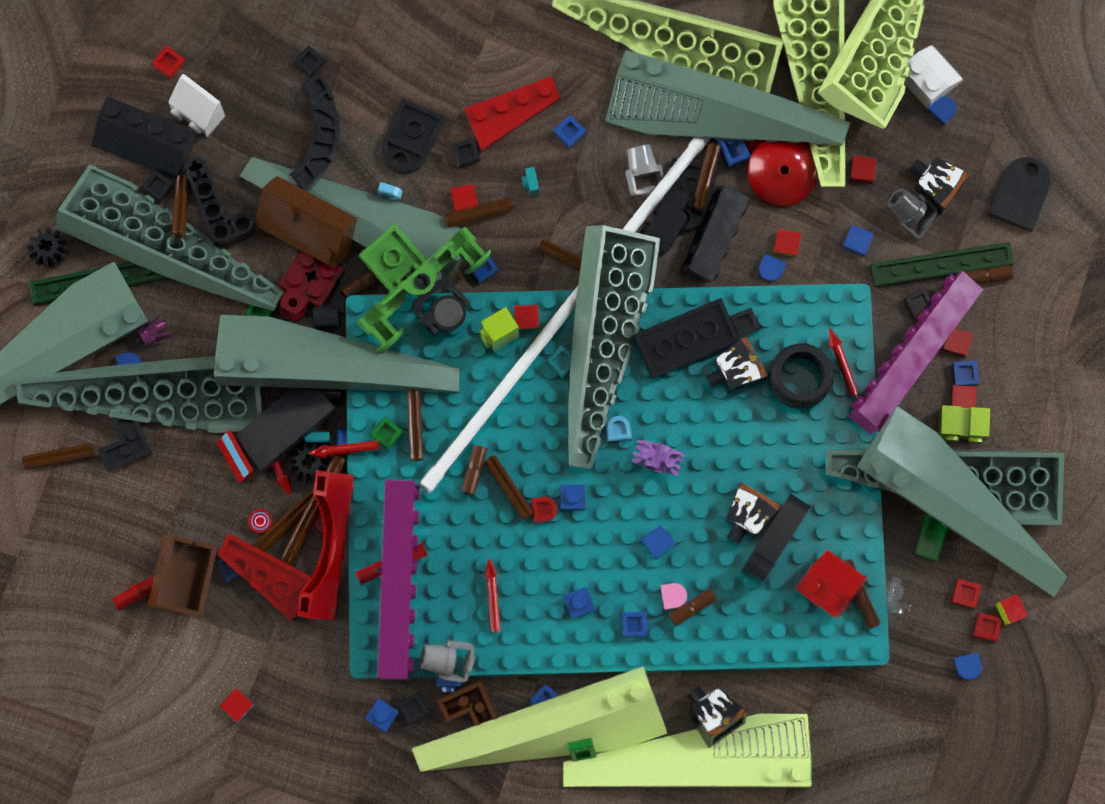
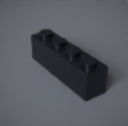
M728 185L716 187L679 271L701 283L713 282L720 273L719 266L722 259L729 252L728 245L731 238L738 232V222L747 211L748 196Z

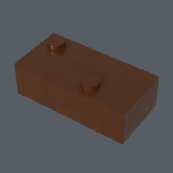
M276 176L262 188L254 226L335 268L349 255L358 218Z

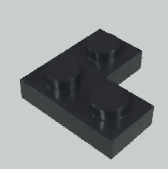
M111 418L120 440L98 450L108 473L153 454L139 421Z

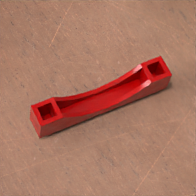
M316 470L313 495L322 516L324 530L323 546L314 573L300 590L297 609L298 616L322 620H334L338 589L341 584V566L344 561V544L347 538V522L350 515L351 493L354 488V475Z

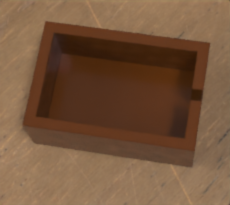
M172 534L163 536L147 607L190 618L202 617L217 546L200 541L192 542V539Z

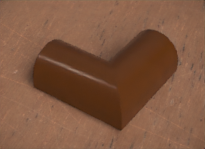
M481 680L436 700L446 723L467 713L470 714L475 726L499 718Z

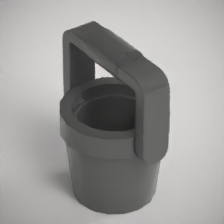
M903 188L895 191L887 204L901 222L899 226L915 239L923 237L938 213V209L924 196L919 194L915 197ZM926 208H928L930 211L920 224L917 232L913 231L910 226L916 224L925 214Z

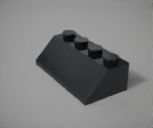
M107 96L97 117L92 146L176 179L178 175H181L197 138L194 130Z

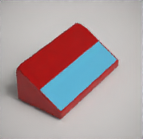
M228 430L218 440L217 444L239 483H242L255 476V472L232 431Z

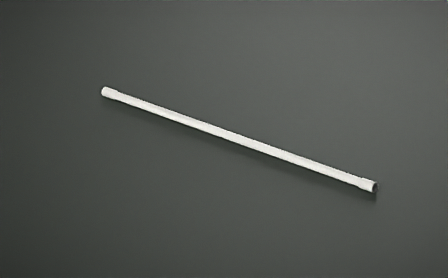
M712 137L693 138L687 149L622 230L637 231L686 167L701 152ZM578 286L437 464L421 480L419 485L423 490L428 493L432 492L451 464L576 308Z

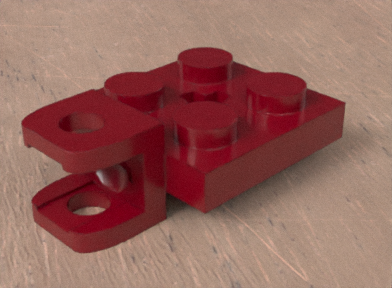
M300 250L279 283V288L286 291L280 303L281 314L294 322H298L304 317L310 305L322 307L343 275L344 268L339 265L333 268ZM307 274H316L317 281L307 282Z

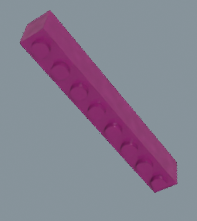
M963 271L956 275L950 274L943 282L945 287L941 292L935 293L930 299L932 303L928 309L925 308L918 315L917 319L919 322L916 326L913 325L906 331L904 342L902 344L899 343L891 352L892 358L880 366L878 377L876 379L873 378L866 385L865 390L867 391L863 397L859 396L851 406L853 410L848 416L869 434L877 432L882 428L895 406L899 405L984 290Z
M385 480L378 678L408 679V674H413L414 659H409V649H414L415 634H410V624H415V609H411V599H416V585L412 584V575H417V560H413V550H418V535H414V525H419V510H415V500H420V486H415L416 481Z

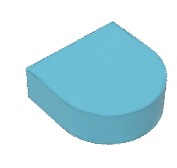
M380 182L377 195L399 201L403 191L398 187Z
M615 416L608 421L606 426L607 442L632 440L631 426L626 418Z

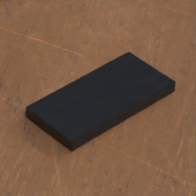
M722 298L633 335L651 379L727 348L739 341Z
M290 388L236 434L235 438L258 468L265 472L335 413L337 409L319 388Z

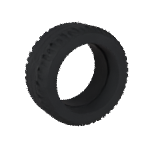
M805 343L790 345L781 350L774 358L769 370V385L772 393L781 403L794 409H807L819 404L829 393L834 380V370L828 356L816 346ZM794 358L810 360L817 366L821 374L819 388L807 395L791 392L786 388L781 379L783 365Z

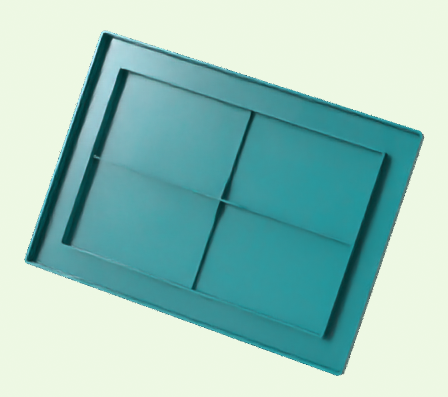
M867 284L653 288L652 293H649L645 303L648 305L645 313L641 314L638 332L719 298H722L729 316L752 308L761 330L747 336V339L768 375L766 381L730 393L724 383L712 389L707 382L706 376L717 371L713 364L714 359L731 346L651 379L633 338L631 343L633 349L621 384H617L614 393L616 395L614 404L610 405L606 416L609 418L608 421L615 416L626 418L631 426L632 440L607 442L606 427H603L600 434L601 442L592 469L569 466L570 372L562 379L545 361L561 345L571 352L575 317L574 309L444 473L443 478L432 492L428 493L420 487V500H415V510H419V525H414V535H418V544L423 542L428 556L417 560V575H412V584L416 585V599H411V609H415V624H410V634H415L414 649H409V659H414L413 674H408V679L378 678L381 577L361 586L355 571H359L382 560L385 480L416 481L415 486H420L421 480L437 464L574 290L462 293L471 302L465 306V321L459 328L451 332L438 331L435 335H431L425 327L421 328L417 325L418 318L412 312L411 306L418 296L403 294L407 300L387 318V321L396 331L402 327L403 334L388 349L459 368V393L420 392L423 461L413 462L410 460L408 391L347 389V444L375 441L370 437V434L384 417L404 431L403 435L389 451L379 444L378 450L347 454L348 474L354 475V488L351 493L350 515L348 516L350 674L355 680L436 679V677L440 676L439 673L420 668L421 651L425 644L446 645L449 640L471 643L473 645L475 660L468 678L623 674L640 667H644L646 674L880 668L888 663L889 638L881 489L825 474L826 450L868 449L878 434V431L869 434L848 416L853 410L851 407L853 402L859 396L863 397L867 391L865 390L866 385L875 378L870 287ZM452 293L432 294L424 303L421 310L422 314L428 311L429 305L435 299L443 295H454ZM352 295L346 299V338L375 346L381 345L371 333L366 335L356 322L386 295ZM538 305L539 330L519 331V338L496 352L492 350L491 346L486 348L480 338L481 321L507 307L515 320L514 306ZM829 329H832L843 342L841 347L859 395L850 398L832 348L829 349ZM798 343L813 345L821 349L830 359L834 370L833 384L827 396L816 406L807 409H794L781 403L774 396L769 385V370L776 355L787 346ZM794 358L787 361L782 367V382L791 392L807 395L819 388L821 374L817 366L810 360ZM643 440L650 443L663 444L672 450L675 449L683 453L684 457H680L682 463H675L681 466L680 470H675L679 472L678 475L655 472L632 462V459L635 458L634 452L641 453L636 450V446L640 445L637 441ZM479 445L488 449L485 460L493 455L498 458L531 510V498H551L557 506V513L554 519L549 522L534 523L532 514L529 518L522 520L485 465V460L480 471L475 496L462 493L461 489L466 471L468 470L473 446ZM741 482L781 505V507L790 493L811 506L761 586L740 572L778 512L754 539L745 534L739 545L728 540L727 535L733 526L726 523L725 519ZM585 484V510H561V485ZM661 525L676 544L656 560L642 543L641 539ZM826 550H829L843 561L852 559L857 571L867 577L863 585L878 615L880 625L872 629L866 627L854 598L841 617L834 618L796 590V587L808 570ZM488 559H491L498 575L496 584L500 632H491L487 582L486 578H484ZM382 567L376 569L375 572L382 570ZM672 583L682 585L687 592L685 603H689L693 598L710 588L715 594L717 601L702 611L695 613L694 616L676 627L668 615L676 609L664 610L660 586ZM587 587L595 611L572 619L563 595ZM646 612L647 637L623 638L622 613ZM456 648V660L452 674L462 675V668L468 650Z

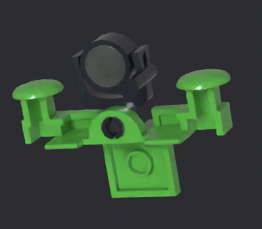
M393 224L358 255L389 291L383 299L356 322L366 335L371 333L381 344L375 350L376 352L381 353L387 350L403 334L402 327L396 331L387 321V318L407 300L400 292L401 290L409 295L418 296L414 300L411 310L418 318V327H425L431 335H435L438 331L451 332L463 324L466 317L465 306L471 302L449 279L442 278L436 281V274L458 255L469 266L464 270L465 274L476 271L490 257L491 250L489 249L484 252L475 242L476 238L466 227L460 229L427 260L396 224ZM412 268L415 270L408 278L403 281L400 280ZM418 279L423 281V286L419 285ZM447 288L454 295H443L435 299L429 305L428 311L422 314L421 310L424 303L436 291Z

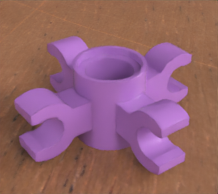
M643 440L637 441L640 445L636 446V450L641 453L634 452L635 458L632 459V462L655 472L678 475L679 472L675 470H680L681 466L675 463H682L680 457H684L683 453L675 449L672 450L663 444L650 443Z

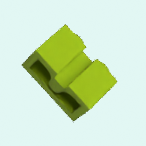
M507 307L481 321L480 338L486 348L491 346L494 352L519 338V327Z
M942 405L939 409L938 434L941 438H944L945 442L955 443L962 439L968 440L970 444H982V441H986L989 438L990 408H961V406Z

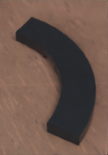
M320 73L301 85V90L310 103L315 120L313 146L303 163L289 174V179L293 184L307 192L320 181L328 170L339 140V114L334 102V96Z

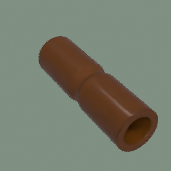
M1011 265L989 268L988 270L981 269L964 272L977 284L1013 279Z
M370 270L362 275L360 279H356L341 289L340 292L346 300L349 296L363 293L367 288L372 287L380 280Z
M479 445L473 446L468 470L466 471L461 489L462 493L475 496L487 448Z
M709 588L693 598L689 603H685L668 615L677 627L694 616L695 613L716 602L717 598Z

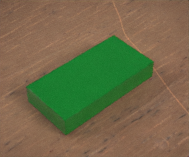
M926 513L913 555L937 562L948 527Z

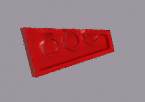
M551 76L466 107L465 113L481 153L496 141L506 137L514 129L521 127L533 116H537L558 102L560 95Z
M228 533L217 555L292 622L298 609L300 590L306 585L311 576Z

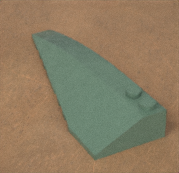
M220 315L214 371L216 385L380 391L418 390L419 392L459 393V368L390 349L378 353L375 350L379 346L269 316Z
M895 406L860 460L857 468L1052 597H1055L1067 576L937 432L898 406Z

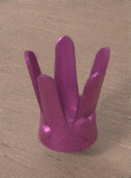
M161 314L148 326L138 329L141 337L136 339V342L143 340L145 345L148 346L157 340L172 336L171 332L153 335L165 327L166 320L164 319L153 324L161 317Z

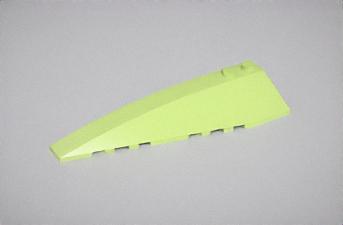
M774 0V9L782 40H784L783 44L799 104L845 120V112L833 107L817 93L844 46V0ZM845 141L843 146L812 144L809 142L821 188H845Z
M870 0L817 93L833 107L882 129L886 128L905 92L906 86H904V82L910 70L908 60L913 57L914 39L918 36L924 10L923 0Z
M640 667L507 714L495 720H490L478 726L414 747L412 751L420 771L423 772L569 756L568 743L592 738L596 752H605L633 746L665 735L667 730L645 669Z

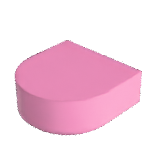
M672 583L660 586L664 610L676 609L684 605L687 599V592L682 585Z

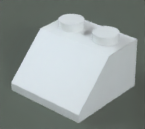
M931 45L919 51L908 60L910 70L904 84L928 109L936 100L946 95L963 79Z
M181 75L168 101L171 108L170 112L178 120L184 119L190 123L188 125L189 128L194 130L196 134L200 135V133H203L208 137L225 117L221 103L186 75Z

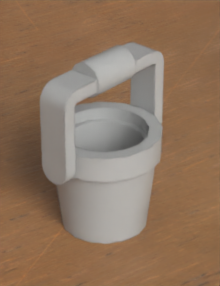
M650 145L630 148L627 150L629 170H626L630 194L632 196H649L656 186L643 187L637 190L634 178L656 173L659 184L664 178L662 166L656 164Z
M449 640L446 645L425 644L421 651L420 668L439 673V678L443 680L466 682L475 660L474 647L471 643ZM456 648L468 650L462 668V675L452 674L456 660Z

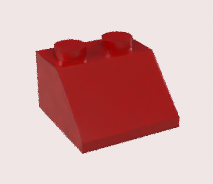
M826 550L808 570L796 587V590L834 618H840L867 580V577L829 550Z

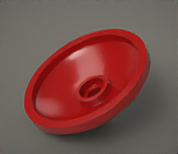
M763 141L751 154L747 167L748 180L752 190L760 199L776 206H789L805 199L813 190L818 176L812 151L804 142ZM781 166H786L788 168V173L786 175L781 174Z

